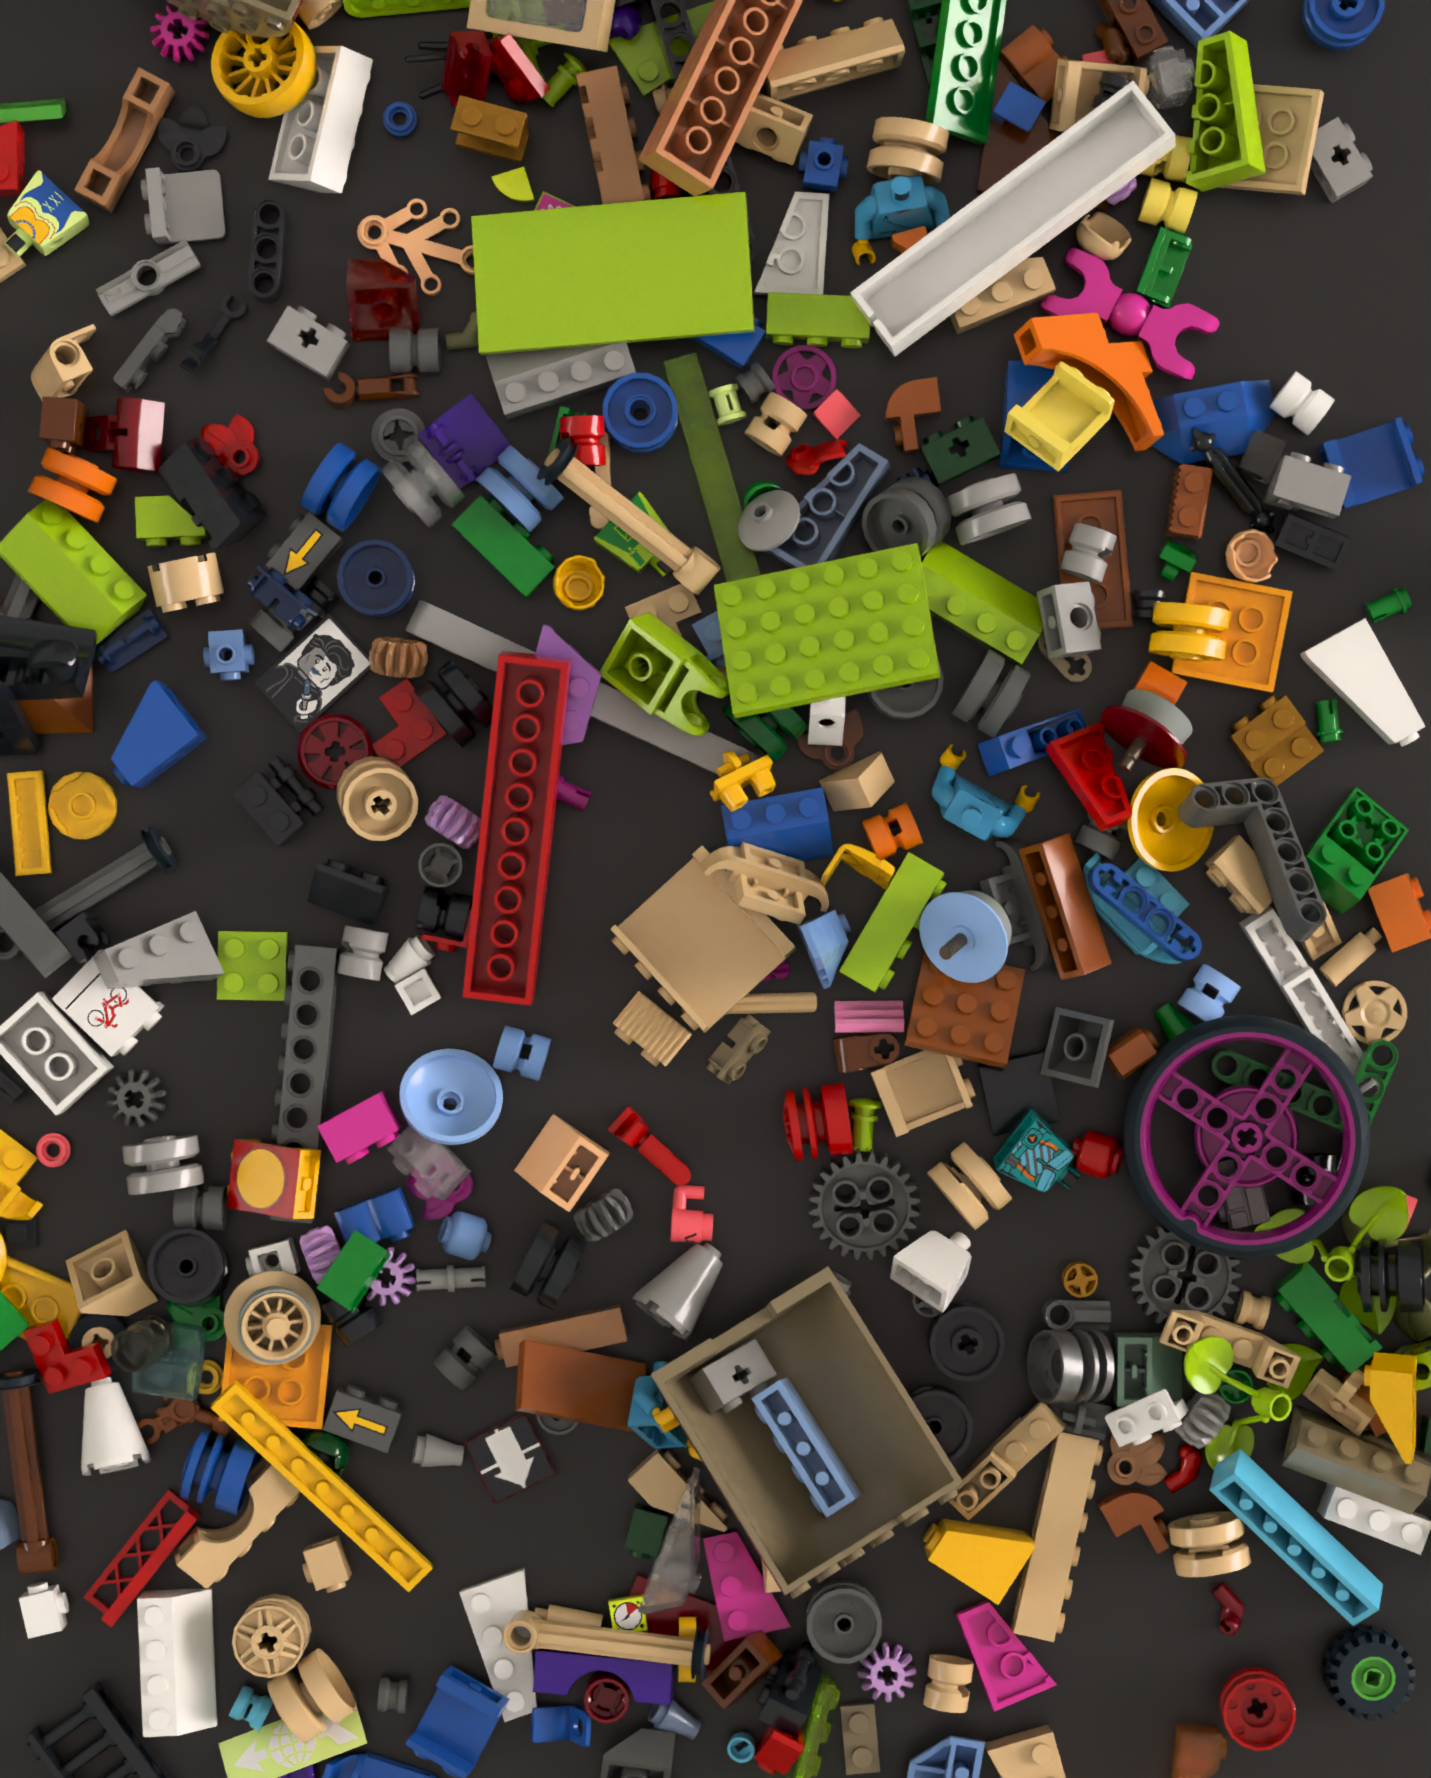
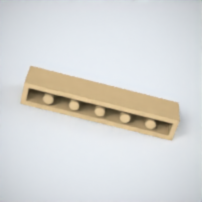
M1062 1431L1052 1440L1031 1538L1036 1548L1024 1565L1011 1622L1014 1634L1054 1642L1056 1633H1062L1065 1622V1613H1061L1064 1599L1069 1600L1073 1586V1580L1068 1579L1071 1566H1077L1080 1556V1546H1077L1076 1542L1079 1532H1085L1088 1520V1513L1083 1511L1086 1499H1092L1096 1481L1091 1478L1094 1465H1100L1103 1453V1446L1099 1445V1439Z

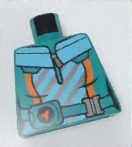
M1033 1109L1028 1112L992 1159L997 1171L1041 1192H1047L1055 1181L1067 1189H1071L1080 1177V1172L1069 1165L1074 1157L1070 1145Z

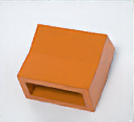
M1150 661L1133 689L1155 693L1175 705L1188 682Z

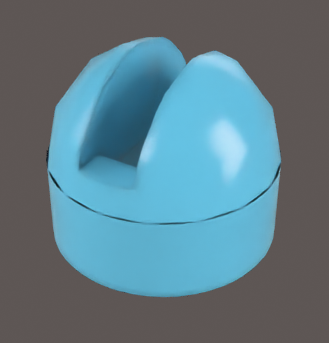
M741 1731L735 1733L730 1738L727 1751L731 1759L739 1763H745L754 1756L756 1743L749 1733ZM745 1741L746 1743L738 1750L735 1748L736 1745Z

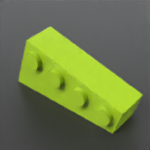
M1231 31L1199 40L1194 86L1197 87L1196 104L1192 105L1191 118L1194 119L1193 139H1189L1188 154L1191 155L1190 171L1186 172V184L1204 192L1265 174L1266 170L1247 41Z

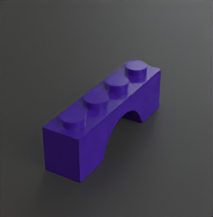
M543 1648L536 1650L533 1692L567 1695L573 1688L576 1680L584 1674L593 1671H607L619 1676L626 1682L632 1691L635 1702L670 1705L674 1699L676 1665Z

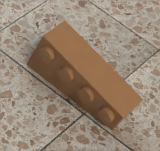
M617 65L576 74L602 203L612 204L651 200L648 183L641 185L639 171H643L645 168L644 163L638 160L641 150L634 151L632 138L638 137L634 116L627 117L625 104L630 103L627 83L620 84Z

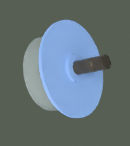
M969 890L939 895L925 907L919 925L921 943L927 956L941 972L955 980L966 983H978L988 980L1005 963L1012 935L1010 920L1003 907L985 893Z

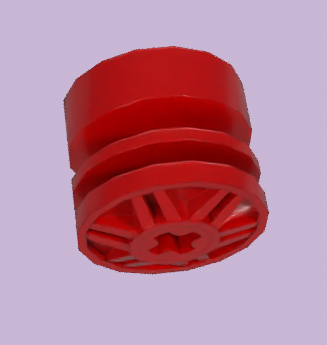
M843 1082L821 1085L819 1101L815 1102L812 1101L807 1087L802 1088L803 1103L796 1104L794 1089L785 1090V1102L782 1109L786 1140L795 1161L803 1160L802 1145L805 1144L810 1145L811 1157L816 1159L818 1157L819 1142H826L830 1156L853 1153L851 1127Z
M1248 1667L1235 1672L1224 1683L1219 1697L1220 1711L1224 1725L1232 1739L1242 1747L1255 1751L1271 1750L1285 1742L1293 1731L1296 1711L1292 1696L1283 1679L1271 1670L1261 1667ZM1258 1698V1701L1262 1703L1260 1704V1711L1255 1712L1250 1707L1252 1706V1699Z

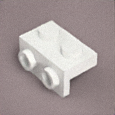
M1162 1389L1108 1413L1105 1416V1420L1120 1448L1131 1442L1134 1446L1139 1445L1152 1438L1151 1433L1162 1429L1165 1433L1183 1424L1181 1419L1189 1410L1183 1398L1173 1402L1168 1391Z

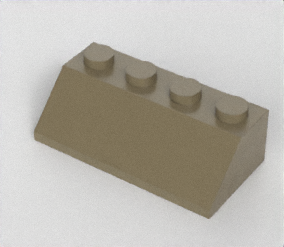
M1298 1405L1294 1408L1282 1466L1410 1515L1427 1497L1431 1465L1424 1453L1415 1450L1412 1464H1405L1393 1441L1379 1436L1375 1437L1369 1432H1362L1358 1437L1335 1419Z

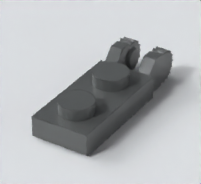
M167 309L165 314L160 316L114 375L113 381L125 392L128 393L131 388L137 389L143 383L147 376L146 368L152 360L155 362L159 361L167 351L168 345L165 344L169 338H177L182 333V329L186 326L185 322L187 321L179 309Z

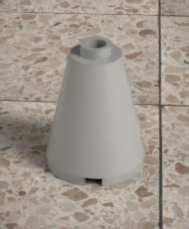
M707 1242L703 1246L696 1243L636 1292L632 1299L637 1301L636 1304L658 1324L669 1328L673 1326L675 1330L672 1334L687 1341L723 1266V1263L719 1260L722 1254Z

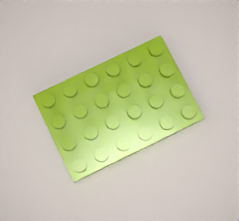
M917 543L714 585L732 713L735 718L941 677L920 550Z

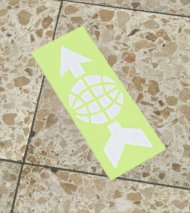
M358 1709L338 1723L332 1722L323 1713L327 1730L308 1743L301 1742L285 1725L282 1719L262 1726L260 1731L254 1729L218 1743L227 1778H278L367 1744Z

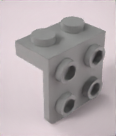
M159 167L145 169L146 179L141 180V191L143 200H148L150 212L144 215L145 229L147 235L152 234V238L158 245L176 244L185 239L188 242H196L225 237L226 226L222 186L218 171L203 170L164 174Z

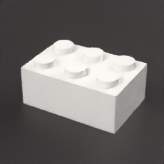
M46 991L37 992L0 1026V1054L56 1116L67 1111L114 1068Z

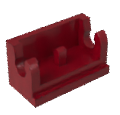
M451 31L449 34L441 88L442 91H446L450 104L454 108L457 106L459 95L485 101L492 53L484 31Z

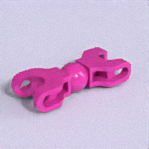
M1069 248L1065 254V261L1068 267L1074 269L1083 277L1085 283L1084 290L1078 297L1072 299L1061 298L1054 294L1047 295L1040 304L1041 308L1051 316L1098 313L1101 322L1106 324L1109 321L1113 330L1120 335L1128 337L1138 335L1137 340L1147 345L1151 360L1157 369L1184 381L1192 380L1195 368L1191 362L1178 354L1175 346L1176 338L1181 332L1189 329L1203 334H1212L1217 331L1220 325L1218 319L1190 303L1178 304L1170 309H1162L1153 305L1151 309L1148 301L1140 294L1132 292L1121 294L1123 289L1112 283L1109 270L1103 260L1077 248Z

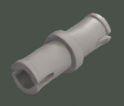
M447 1265L445 1269H416L417 1291L448 1289V1292H455L457 1288H486L485 1266L454 1268V1265Z

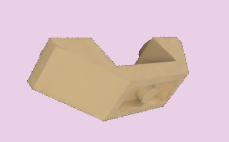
M1171 1310L1159 1339L1161 1344L1187 1352L1191 1344L1207 1336L1221 1337L1230 1343L1233 1349L1234 1363L1251 1368L1257 1378L1289 1388L1301 1359L1299 1354L1262 1333L1201 1311Z

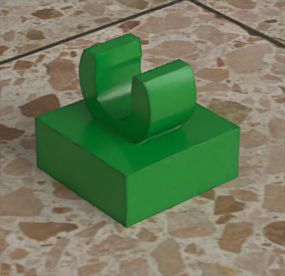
M1167 538L1159 556L1166 560L1161 570V576L1173 582L1180 568L1190 573L1197 561L1198 553Z

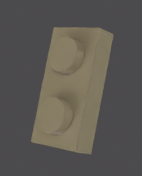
M874 1701L841 1703L840 1713L846 1775L880 1772Z

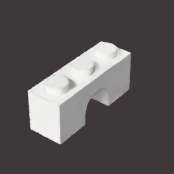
M1328 1483L1317 1509V1512L1327 1520L1419 1555L1423 1551L1431 1530V1520L1425 1515L1413 1512L1410 1515Z

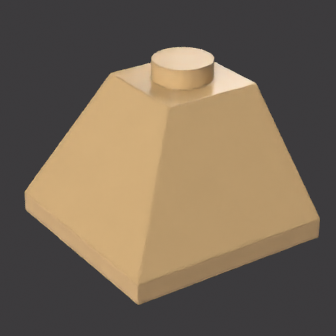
M127 1230L65 1261L81 1313L129 1316L159 1301L148 1277V1269Z

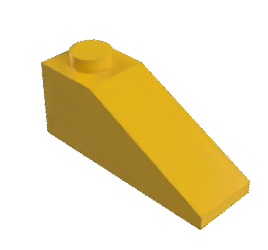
M1374 1352L1372 1364L1365 1365L1364 1386L1370 1387V1401L1404 1463L1412 1464L1416 1447L1417 1356Z

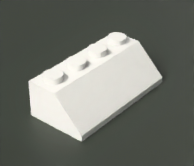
M313 46L317 57L315 80L306 97L296 107L283 115L268 180L320 193H342L347 179L351 152L355 145L359 118L363 111L364 96L367 84L370 81L373 59L343 46Z
M212 1588L143 1591L137 1598L143 1737L179 1736L216 1727L218 1725Z

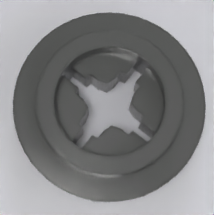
M403 408L390 409L381 414L373 425L371 433L373 446L377 453L385 460L405 464L417 458L425 447L417 434L425 429L422 420L410 410ZM396 422H398L403 432L414 433V435L404 439L403 450H400L395 440H385V438L395 434Z

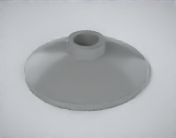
M782 490L768 491L753 499L745 507L738 521L737 532L740 541L748 549L758 552L772 550L783 544L790 538L798 526L801 513L798 501L792 494Z

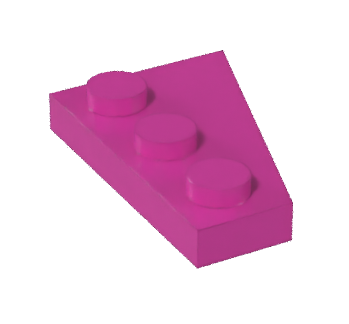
M987 1600L955 1613L990 1707L994 1712L1057 1685Z

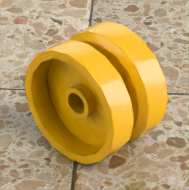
M1154 603L1152 621L1158 626L1171 628L1173 631L1163 630L1150 634L1148 652L1185 661L1225 660L1227 643L1219 637L1206 635V633H1221L1229 628L1230 611L1197 604Z

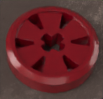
M342 714L324 715L312 721L302 732L297 748L298 761L304 774L313 783L327 789L337 790V784L344 770L357 760L374 756L373 741L367 729L357 720ZM334 742H340L339 747L345 748V755H340L338 761L333 762L332 756H327L326 751L333 748Z

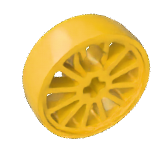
M295 21L288 32L289 35L284 40L283 36L268 38L263 43L266 37L251 36L229 30L228 33H222L218 38L211 59L212 76L222 96L240 112L257 118L276 117L296 107L310 91L317 71L316 52L309 36ZM244 47L246 49L244 56H237L240 49ZM233 65L246 67L232 72ZM288 75V78L284 81L281 76ZM242 82L236 89L233 88L234 84ZM275 82L280 83L277 89H275Z

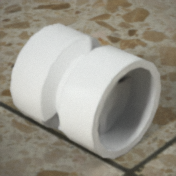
M1295 371L1269 407L1283 418L1292 416V424L1308 436L1327 413L1335 399L1321 389L1312 391L1311 382Z

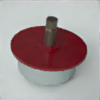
M1133 689L1127 693L1122 706L1112 705L1103 710L1101 721L1104 728L1119 745L1127 750L1125 756L1122 757L1117 765L1122 771L1129 773L1138 758L1161 768H1181L1185 764L1187 754L1182 744L1192 734V725L1185 714L1167 699L1146 690Z

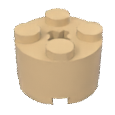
M215 552L206 554L207 561H205L204 555L159 563L160 571H158L157 565L147 566L156 607L161 606L162 613L187 608L186 601L195 599L196 606L221 601L219 594L224 593Z

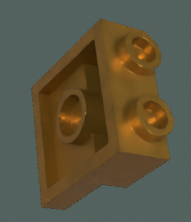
M1274 694L1258 706L1261 712L1250 719L1246 715L1231 726L1234 732L1227 739L1256 778H1268L1278 786L1324 752V749L1306 727V721L1288 697L1285 695L1278 699Z

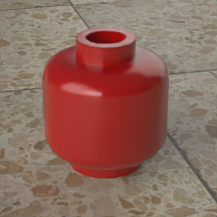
M1090 1130L1085 1133L1082 1139L1076 1138L1072 1147L1073 1158L1076 1159V1168L1080 1173L1103 1180L1109 1178L1111 1174L1116 1175L1118 1173L1124 1155V1148L1120 1147L1119 1140L1116 1137Z

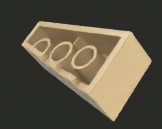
M1048 1725L985 1742L984 1748L1001 1778H1066L1054 1733Z

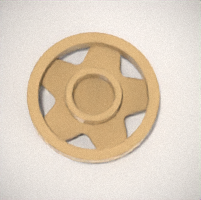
M1369 980L1356 985L1347 994L1342 1006V1019L1353 1037L1367 1044L1373 1039L1391 1041L1405 1026L1407 1006L1402 994L1394 986L1379 980ZM1380 986L1386 989L1379 994H1375L1369 987ZM1356 995L1358 1006L1349 1010L1350 1003ZM1397 1000L1400 1005V1014L1393 1009ZM1352 1026H1362L1364 1028V1037L1359 1035ZM1385 1028L1393 1029L1389 1034L1381 1037Z

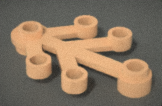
M415 198L410 200L407 207L387 218L378 215L365 217L357 229L358 239L367 249L377 250L388 270V279L392 285L396 287L404 286L409 280V273L403 265L398 264L389 244L404 249L421 279L423 292L428 296L438 295L442 289V283L440 278L432 273L422 254L460 264L464 272L475 275L474 267H470L467 264L468 259L473 256V245L460 250L427 240L445 229L452 231L459 227L461 218L458 211L454 208L444 209L439 217L408 234L394 230L411 219L421 221L426 218L428 208L422 199ZM415 204H420L424 208L420 215H413L411 213V208ZM447 214H454L457 218L454 224L447 225L444 222V217ZM372 228H379L381 235L377 239H372L369 237V231ZM402 270L405 273L404 278L401 281L393 280L392 274L394 271ZM430 279H434L438 283L437 288L433 291L425 288V283Z

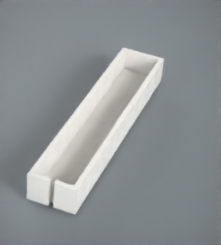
M1131 81L850 292L854 304L870 325L875 327L877 334L892 354L897 356L1175 148V133L1135 82Z

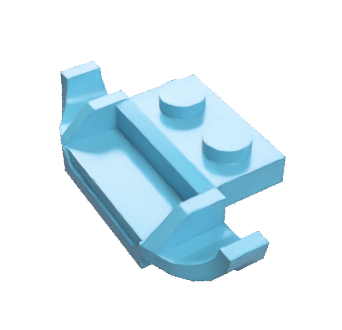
M1096 853L1083 867V876L1095 913L1136 955L1140 954L1160 963H1182L1169 956L1090 889L1088 876L1091 870L1101 864V857ZM1140 857L1124 871L1126 875L1177 917L1190 905L1157 869L1147 865ZM1108 872L1103 875L1098 873L1101 877L1099 884L1102 887L1109 884L1117 890L1111 894L1114 898L1121 889L1125 888L1123 883L1118 887L1110 883L1109 878L1111 875ZM1127 892L1123 897V903L1128 910L1136 911L1140 906V899L1137 894ZM1160 914L1152 915L1150 918L1151 929L1157 933H1163L1167 927L1166 919ZM1170 936L1165 937L1167 942L1172 939ZM1181 946L1179 948V951L1181 953L1186 951L1191 952V950L1188 947Z

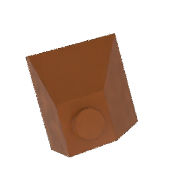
M93 664L91 665L83 698L18 700L35 734L94 733Z

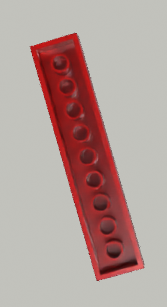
M504 650L498 656L463 998L528 1006L532 1005L535 998L572 663L570 658Z

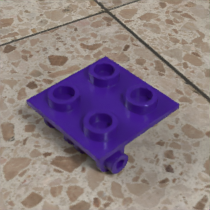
M472 393L417 434L459 490L467 483L469 484L474 481L480 473L496 462L498 456L511 445Z

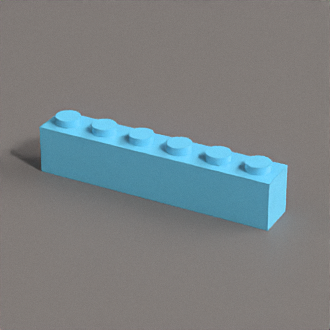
M1238 1449L1215 1465L1209 1490L1349 1623L1355 1626L1379 1610L1383 1583L1244 1451Z

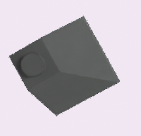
M1056 1007L1040 1074L1099 1088L1114 1020Z
M641 1728L603 1754L600 1778H670L676 1733L656 1728Z

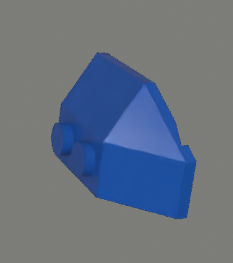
M1270 380L1240 381L1152 400L1165 435L1151 446L1181 465L1204 462V452L1197 450L1193 452L1190 449V446L1193 444L1191 429L1195 427L1209 434L1214 432L1217 438L1214 439L1213 445L1221 448L1228 457L1250 453L1276 414L1269 407L1273 401Z

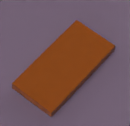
M1122 490L1052 496L1060 584L1086 582V580L1076 578L1059 570L1065 551L1072 549L1069 539L1075 523L1087 524L1117 536L1112 554L1104 558L1108 566L1102 583L1090 582L1091 592L1095 598L1094 610L1097 626L1100 630L1133 627Z
M524 1340L519 1343L516 1411L634 1432L628 1427V1418L635 1381L639 1376H646V1363Z

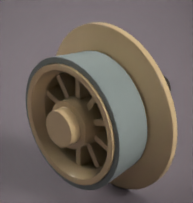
M277 1270L260 1272L241 1282L230 1295L224 1311V1328L232 1347L245 1359L261 1365H280L301 1356L314 1342L321 1322L319 1301L312 1288L300 1277Z

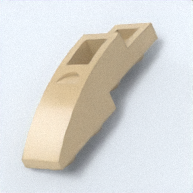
M1037 1403L1022 1418L1019 1417L962 1474L961 1479L964 1483L955 1488L959 1495L948 1502L969 1521L1015 1479L1020 1469L1064 1430L1066 1423L1045 1403Z

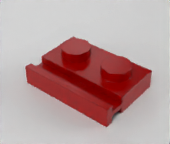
M507 33L504 37L501 35L487 40L492 53L490 71L494 72L504 84V90L510 98L520 104L534 100L537 96L542 98L550 90V87L510 33Z

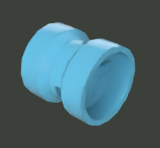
M244 1685L230 1711L229 1717L237 1721L243 1719L249 1722L251 1728L260 1731L273 1705V1701L267 1695L261 1697L255 1694L254 1689ZM250 1703H251V1704H253V1706H252L251 1710L249 1711V1710H247V1709H248V1707H249V1705H250Z

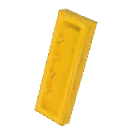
M44 771L7 773L15 875L25 876L52 873Z

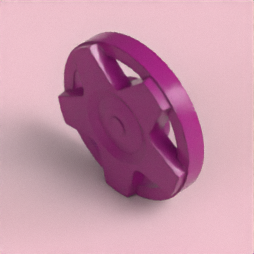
M799 345L786 350L777 359L773 368L772 382L776 388L775 393L792 402L801 410H811L819 407L835 389L836 369L832 360L824 351L814 346ZM799 352H811L815 355L806 360ZM785 360L788 370L778 375L779 368ZM827 365L831 374V382L822 375ZM782 391H791L793 393V401L788 399ZM813 394L823 396L819 400L809 403Z

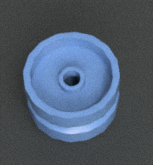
M509 445L498 456L499 465L506 471L509 477L506 479L495 468L487 467L476 478V481L510 516L530 533L542 521L540 512L530 501L534 499L545 510L552 511L564 498L552 484L544 485L545 478L538 480L537 475L540 468Z

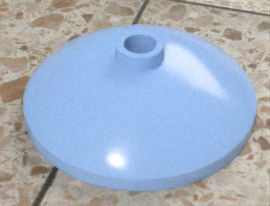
M440 1049L421 1056L407 1069L400 1085L399 1102L404 1118L418 1134L436 1143L458 1145L482 1137L494 1126L501 1113L503 1090L500 1079L494 1069L479 1056L460 1049ZM452 1104L455 1106V1109L447 1110L444 1108V1105Z

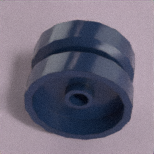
M379 539L361 541L349 548L340 560L336 574L338 589L345 602L360 614L375 619L392 617L404 610L412 600L417 584L415 569L405 553L394 544ZM378 572L382 576V581L374 585L370 580L374 579L372 574Z

